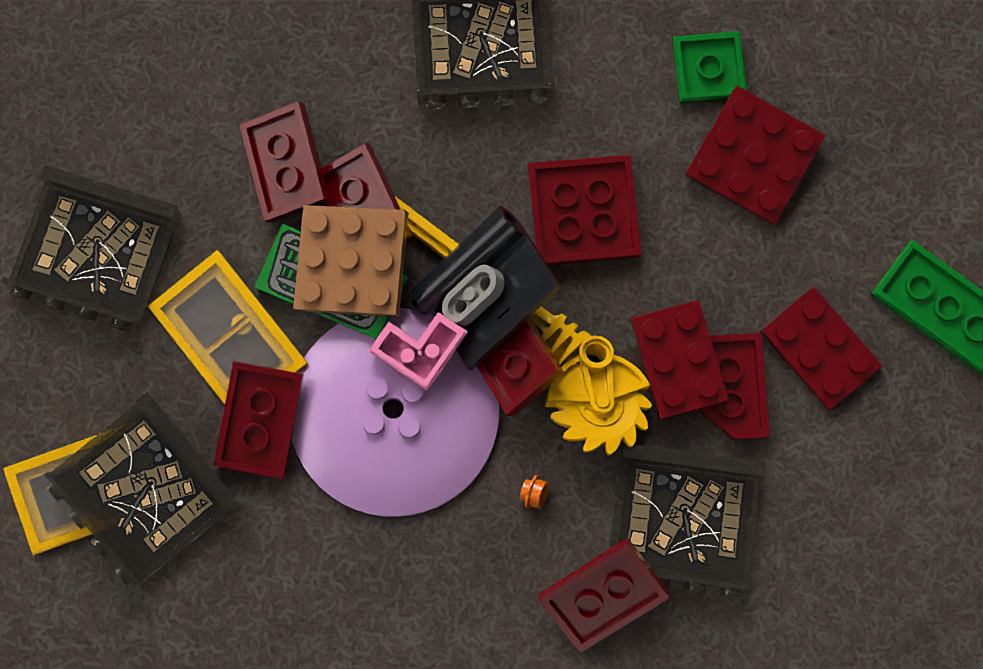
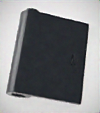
M499 206L411 290L413 297L411 303L414 308L423 315L428 313L435 317L438 312L443 315L442 304L446 295L476 267L488 265L502 273L504 288L501 295L470 324L460 326L468 334L456 351L466 368L471 371L561 288L558 280L519 220L503 206Z

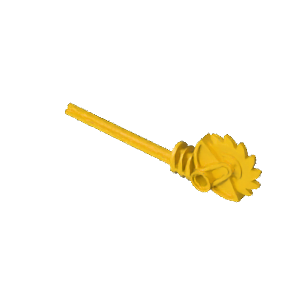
M395 196L400 209L406 210L409 213L408 226L413 236L444 259L459 245ZM541 306L530 316V319L541 332L542 338L564 371L550 385L545 400V407H557L560 410L553 412L550 418L558 425L569 428L564 432L563 439L575 442L585 440L583 452L585 453L592 452L604 444L605 452L609 456L616 451L621 439L628 447H633L636 441V428L641 431L648 429L647 419L641 411L649 410L652 407L650 401L642 395L646 393L650 386L648 380L635 365L614 355L612 344L607 339L601 336H592L587 331L576 333L578 328L576 323L564 324L567 316L563 313L557 316L552 315ZM587 355H594L598 357L600 362L595 363L590 361L587 358Z

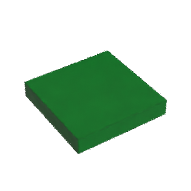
M740 31L672 37L679 104L727 101L736 85L747 91Z

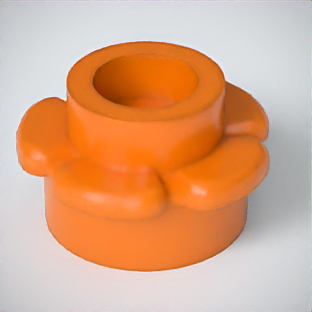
M535 475L532 480H525L521 489L520 499L525 501L526 508L531 509L535 507L541 509L549 491V482L540 480L539 475Z

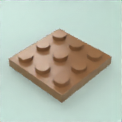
M303 205L293 309L304 312L399 317L409 213L406 210Z

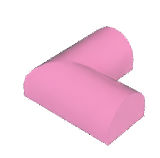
M439 312L418 341L388 322L369 349V352L428 391L468 332Z

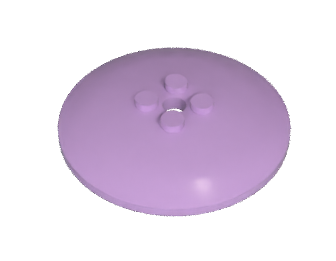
M400 308L399 317H391L389 322L418 341L434 319V316L428 313L423 315L417 310ZM337 324L313 345L304 358L308 364L297 372L304 374L292 442L303 467L315 483L329 496L347 507L370 515L382 517L412 516L438 508L449 502L465 490L480 473L489 458L497 435L499 402L476 366L472 371L468 370L458 352L455 351L433 385L426 391L369 352L376 339ZM390 400H397L404 406V411L400 417L391 419L383 413L384 405Z

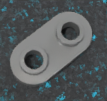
M488 265L476 267L446 295L442 304L443 315L457 325L464 326L470 324L501 295L504 288L502 273Z

